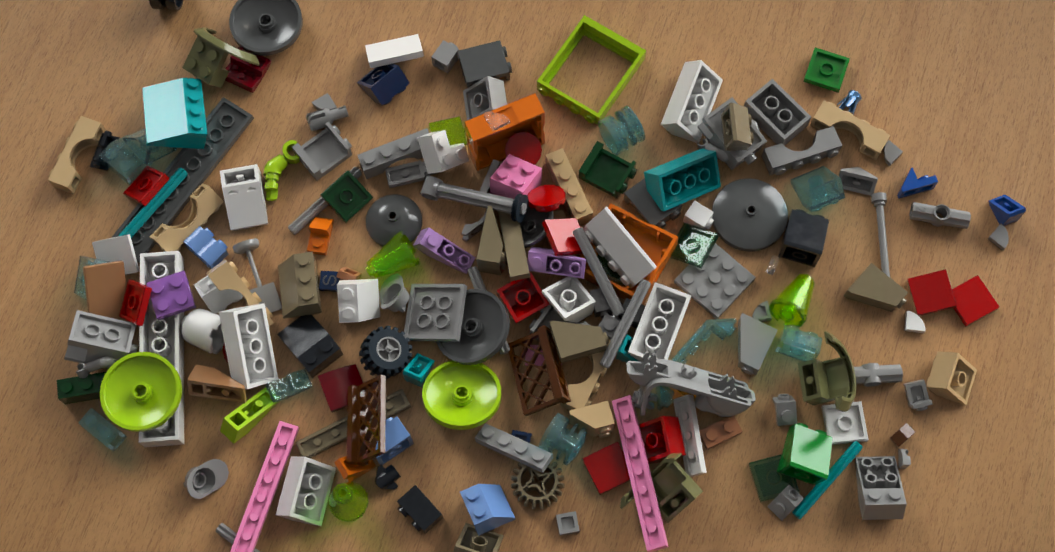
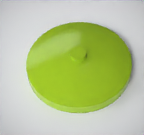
M136 352L120 358L108 369L100 386V402L106 416L117 426L133 432L149 431L163 425L176 412L182 396V383L175 367L164 357L151 352Z
M451 360L437 366L427 376L422 389L423 405L427 414L439 425L455 430L476 428L489 421L497 412L501 403V385L496 374L483 363L462 365Z

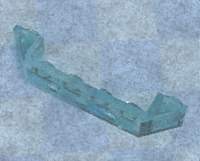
M734 318L706 320L672 358V361L686 364L687 356L689 354L693 356L700 347L698 344L702 340L706 341L712 332L722 340L726 336L730 337L737 329L734 327L737 320ZM663 385L656 386V395L658 396L657 409L661 411L664 407L668 408L673 403L674 399L672 397L675 392Z

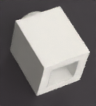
M694 200L684 215L683 222L703 233L705 228L709 230L714 220L712 217L714 212Z

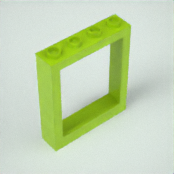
M584 15L537 80V90L540 94L553 98L557 104L568 107L572 113L580 114L589 123H595L599 126L645 60L646 50ZM584 35L632 63L598 113L549 85Z

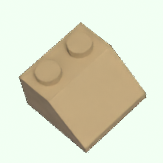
M937 351L926 387L937 396L967 405L977 369L959 353Z
M608 401L569 410V423L593 437L605 438L613 432L615 423Z

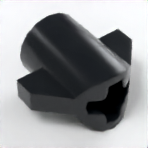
M381 464L377 467L375 483L381 489L395 490L398 487L395 481L401 476L392 464L386 469Z

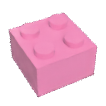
M509 154L490 177V193L515 199L519 193L525 194L528 197V193L541 185L542 168Z

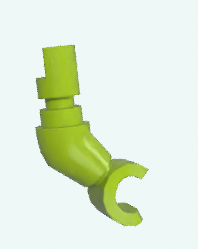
M295 140L287 141L282 148L283 155L279 154L269 160L264 167L263 175L265 176V181H267L265 182L264 190L266 191L267 201L277 200L278 183L276 182L279 181V177H281V173L288 166V163L297 164L300 162L298 155L291 156L288 154L290 150H293L292 147L297 144Z

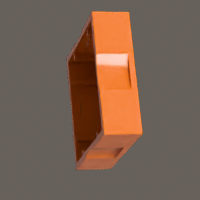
M536 93L464 121L468 153L476 171L490 166L493 159L500 162L505 160L506 143L515 133H531L537 137L541 145L545 144V132L543 130L545 112Z
M610 203L608 206L609 210L657 266L644 278L651 283L641 303L644 305L654 283L657 282L677 247L678 236L656 225L646 223L635 215ZM590 242L617 296L624 300L626 298L632 299L639 283L632 289L628 285L625 286L620 280V275L610 269L608 261L604 256L601 257L596 252L595 245ZM586 261L584 279L599 286Z

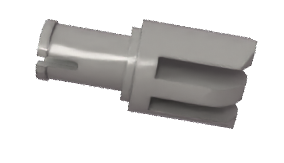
M345 105L333 110L324 108L306 115L311 131L325 128L327 122L332 125L335 120L349 117Z

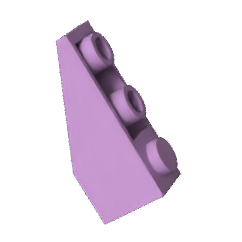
M429 227L421 230L413 244V247L427 256L467 274L468 269L476 258Z
M533 246L528 251L527 262L529 271L584 279L585 258L574 255L555 256L553 249Z

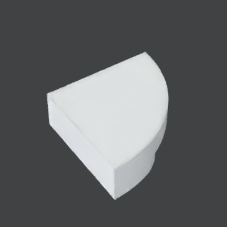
M906 311L904 331L924 333V322L917 314Z

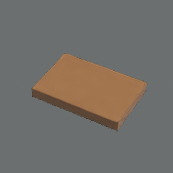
M121 260L84 266L83 272L88 313L118 320L123 319L119 315L126 290L124 262Z

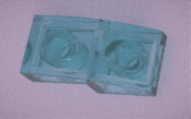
M305 369L289 373L285 378L268 382L266 385L273 403L292 397L312 387Z

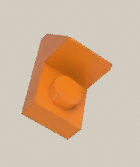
M321 217L313 219L309 225L311 233L307 252L313 251V254L327 255L334 219Z
M347 456L339 458L334 462L344 480L348 479L349 482L356 480L376 467L372 459L368 460V465L365 466L347 463Z

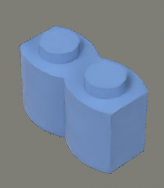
M199 226L183 242L194 255L212 269L228 255L226 250L228 247L220 239L216 241L213 238L214 234L207 227L203 229Z

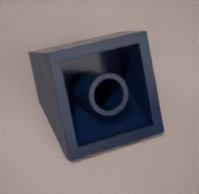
M389 64L375 67L361 78L357 84L375 103L386 105L391 102L392 97L397 93L403 92L410 82L398 65Z

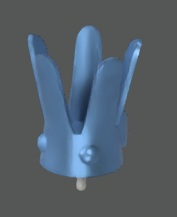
M850 90L848 95L837 105L842 103L839 107L841 110L847 106L849 107L848 111L854 114L856 106L862 97L858 91Z

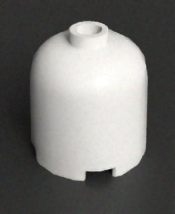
M199 308L192 310L183 317L181 332L184 340L208 353L217 354L222 350L224 338L218 314Z

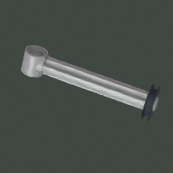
M426 176L420 192L421 196L437 201L438 198H443L483 208H488L489 205L492 206L493 210L511 214L512 220L519 223L525 219L529 205L528 197L525 194L519 193L515 199L445 184L442 180L433 176Z

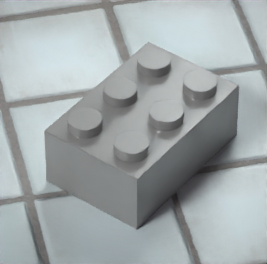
M773 79L748 98L744 104V107L748 108V114H751V118L758 123V126L776 144L782 143L784 146L803 131L811 119V116Z

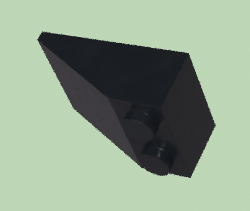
M312 314L300 316L277 334L312 378L343 355L337 343Z

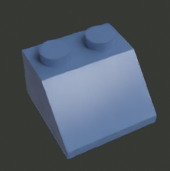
M397 416L386 420L385 453L376 457L380 465H384L414 444L411 435Z
M477 484L460 491L478 536L515 520V516L500 485Z

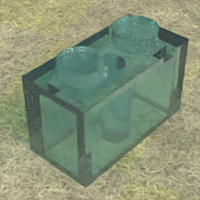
M93 408L78 422V424L113 452L127 437Z

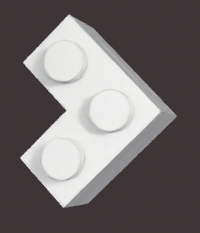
M445 130L417 137L428 174L443 172L469 161L464 143L450 145Z

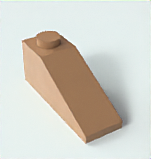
M195 365L187 379L189 395L246 403L247 401L245 386L214 367Z

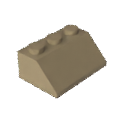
M313 251L293 254L278 265L283 319L322 313L317 264Z

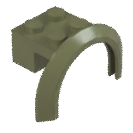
M203 27L194 29L197 38L182 68L207 84L222 88L229 73L228 70L222 67L228 54L258 66L259 61L256 55L233 47L213 36L212 34L217 33V31Z
M825 331L826 343L834 347L840 357L823 362L818 359H812L798 363L803 401L817 405L835 400L836 410L846 412L851 408L856 395L854 367L844 345L834 335Z
M682 453L669 454L651 472L656 497L660 502L658 504L660 513L667 523L703 492L676 462ZM632 489L621 498V509L634 499Z

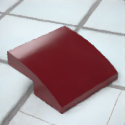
M256 55L259 61L258 66L231 56L230 63L225 68L229 71L225 81L253 93L265 76L271 60L264 56Z
M356 364L318 375L332 413L348 407V386L363 384Z

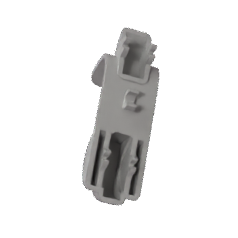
M649 351L644 353L643 361H628L626 363L629 377L640 385L639 390H635L633 393L632 402H634L635 407L640 408L641 416H645L646 408L654 409V403L649 401H658V396L651 393V390L656 386L662 385L696 395L694 402L699 410L708 411L721 417L738 415L747 410L756 400L755 393L749 389L748 384L736 380L734 376L730 378L728 374L723 376L672 360L656 359L655 353L649 358Z

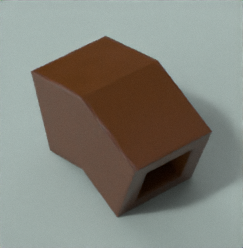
M906 423L890 438L900 447L915 431Z

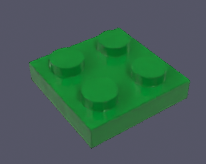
M815 47L803 82L839 93L850 58Z

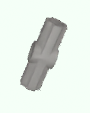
M913 202L909 213L910 219L929 222L936 227L946 225L967 229L971 219L970 212L950 209L944 204L933 206ZM936 213H940L943 218L938 217Z
M868 363L854 367L856 385L863 384L869 387L878 386L881 383H898L903 381V370L900 364L879 365L878 363Z

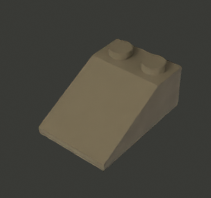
M488 205L476 258L479 272L501 275L502 269L505 270L507 265L506 252L503 249L492 206Z

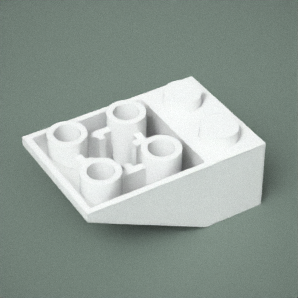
M258 165L221 170V185L230 230L267 225L268 217L262 174Z

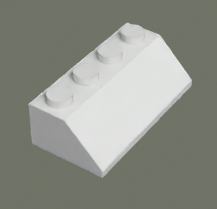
M702 60L684 63L661 122V126L672 135L695 143H699L702 137V133L697 126L703 122L702 119L711 113L723 81Z
M605 207L584 226L583 229L589 241L595 245L596 252L601 257H605L610 269L614 272L616 271L620 275L621 282L625 286H630V289L657 267L608 207Z
M655 282L628 354L638 361H643L644 353L649 351V358L655 353L656 359L668 360L691 295Z
M265 303L219 312L231 378L244 385L245 389L278 380Z

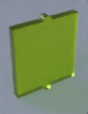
M460 116L429 123L431 132L446 131L450 145L461 143L467 145L464 134L465 128L462 126Z

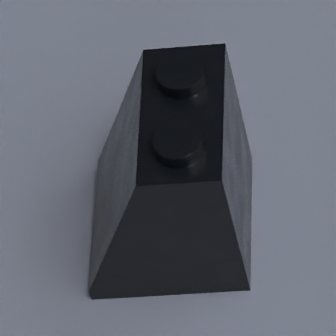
M792 209L778 257L815 267L823 252L829 220L821 215L807 214L804 210Z

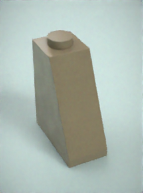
M871 263L846 291L844 297L892 312L896 307L900 309L907 301L904 297L908 292Z
M560 321L549 322V328L560 363L606 351V344L609 343L606 332H602L601 327Z

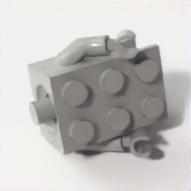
M733 97L702 119L703 122L697 126L705 136L703 139L704 145L697 143L698 150L702 148L716 151L717 159L725 162L731 171L744 161L748 165L757 159L755 153L767 142L759 130L758 123L752 119L750 132L753 133L754 141L748 150L725 151L721 114L729 103L737 104Z
M77 310L64 360L79 363L77 366L79 370L76 371L79 378H86L90 372L98 369H109L120 358L137 352L138 345L132 344L136 325L131 322Z

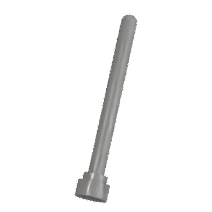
M878 192L871 195V201L874 207H876L881 270L890 277L884 216L887 195L886 193Z

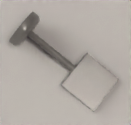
M257 238L248 239L233 246L234 253L247 254L257 284V288L251 289L250 292H256L262 300L259 304L265 303V308L267 307L271 313L281 310L282 305L274 282L262 286L251 251L259 247V240Z

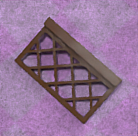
M545 325L541 326L537 332L508 343L510 348L508 352L525 416L559 403L566 404L571 402L562 364L560 363L550 328ZM539 337L540 343L537 349L530 347L533 339ZM524 346L520 356L515 355L514 347ZM528 349L535 352L530 362L523 359ZM539 354L544 357L541 367L534 364ZM522 361L528 364L524 374L520 373L518 369ZM533 366L539 369L535 379L528 377ZM543 372L548 373L549 376L545 385L539 382ZM526 379L533 381L528 392L523 389ZM537 384L544 387L539 398L532 395ZM549 389L553 392L554 399L546 402L543 398ZM530 397L537 399L534 407L528 409L527 403Z
M379 375L359 386H348L347 463L365 466L368 465V460L385 453V375Z

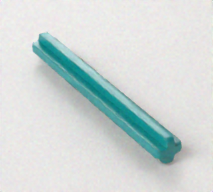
M181 167L178 168L152 200L140 210L118 236L130 234L132 238L188 175L187 172Z
M854 441L829 469L828 479L816 484L792 513L796 518L801 519L862 450L863 447L859 442Z

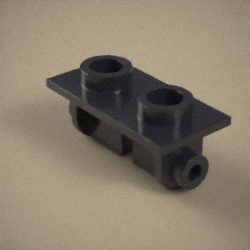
M110 131L102 133L90 167L108 171L120 137L112 136Z

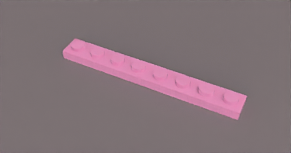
M631 395L613 400L612 405L647 552H654L669 546L634 402H632Z
M279 421L230 552H254L299 430L298 426Z

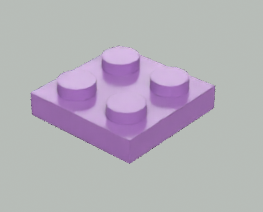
M185 271L146 283L148 287L152 288L150 297L158 320L196 308Z

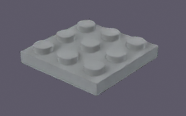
M712 240L677 276L674 283L691 295V298L714 318L718 319L756 277Z
M411 284L404 328L405 334L403 336L405 338L408 337L410 341L459 342L467 286L465 284Z

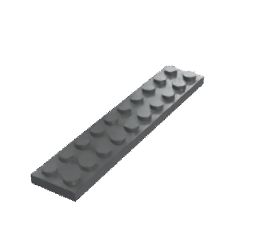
M223 97L206 118L207 138L204 149L182 148L163 173L169 178L180 167L188 175L131 238L138 263H140V254L149 253L156 244L150 236L162 223L169 226L190 201L189 196L205 182L254 119L253 115ZM138 204L111 238L118 237L144 206Z

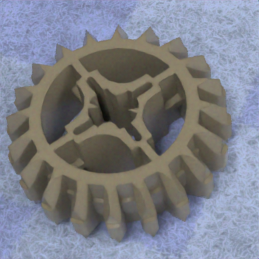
M518 462L520 470L517 468L513 469V472L518 476H511V480L515 481V483L511 484V488H518L513 492V495L517 496L520 494L518 502H522L525 499L524 506L527 507L531 502L532 509L536 508V504H540V509H543L544 502L550 507V499L557 502L558 499L555 494L561 496L562 491L558 488L562 489L565 484L560 483V481L564 480V476L559 475L562 469L558 468L555 470L557 462L549 464L546 468L549 473L543 474ZM528 470L531 479L526 482V485L521 486L522 476ZM534 476L538 480H543L541 481V488L538 484H532L534 483ZM554 478L553 489L547 494L544 485L549 482V479ZM536 490L542 497L530 496L526 491Z

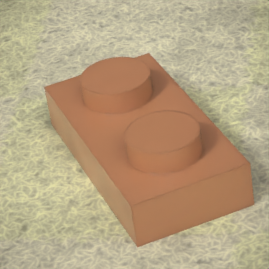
M735 416L726 417L699 430L706 450L743 432Z

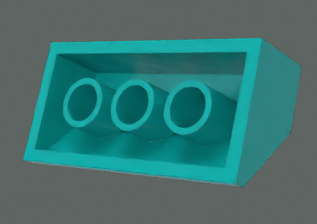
M702 148L644 172L646 189L661 211L669 210L721 187L716 151Z

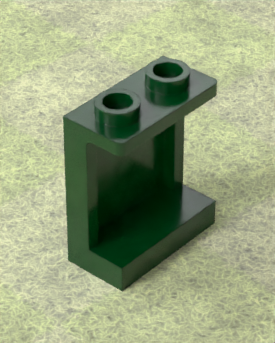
M597 141L581 166L578 178L618 199L619 195L624 194L627 190L628 180L633 179L637 173L636 162L632 161V163H629L603 149L604 144Z

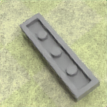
M486 423L475 437L476 443L541 473L546 470L553 459V453Z

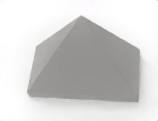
M860 167L840 169L836 188L871 196L874 193L878 178Z

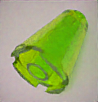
M400 231L366 262L367 266L365 269L370 277L379 278L415 267L421 262L419 257L415 259L414 254L416 250L408 237L403 235V231Z
M799 274L771 302L769 311L774 319L778 321L780 318L785 321L784 325L793 328L801 327L806 322L815 285L813 278L808 274Z
M347 481L340 483L330 493L328 500L329 509L339 520L345 522L356 521L364 515L368 507V494L356 482Z

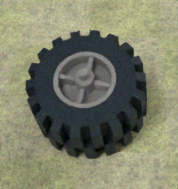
M381 326L376 330L374 329L364 339L360 346L359 356H362L361 364L365 363L366 365L364 369L371 371L370 375H385L386 379L399 374L409 364V359L412 357V353L409 351L412 350V345H408L410 339L403 336L405 334L403 331L398 332L399 328L394 327L391 329V326H386L383 329Z

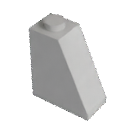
M742 313L738 321V367L742 368L741 370L746 374L756 375L778 329Z

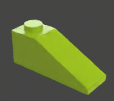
M265 387L247 400L246 403H243L224 417L220 432L233 444L248 434L280 399Z

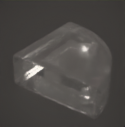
M493 111L483 113L492 131L510 124V120L504 114L494 113Z
M775 255L771 257L766 270L768 274H774L780 257Z

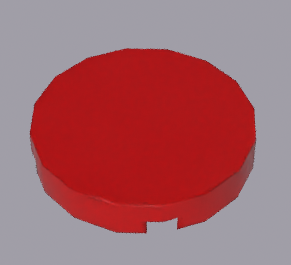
M519 132L508 139L505 146L506 157L510 154L533 165L537 164L541 158V143L533 134Z
M556 185L539 186L528 193L530 208H536V211L539 212L556 210L566 200L564 189Z

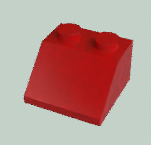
M530 271L529 278L512 281L496 291V295L503 302L508 314L516 324L550 305Z
M660 416L639 424L648 464L662 462L671 453H682L680 457L686 455L678 417Z

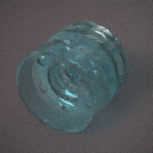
M628 106L621 108V111H616L614 114L615 118L609 115L598 121L600 134L608 148L615 155L628 150V143L635 146L637 142L645 140L642 124L634 111Z
M557 413L546 429L538 447L550 453H553L555 449L558 450L557 461L565 454L563 464L568 466L581 451L588 429L583 427L577 434L579 424L576 423L570 430L568 429L570 419Z

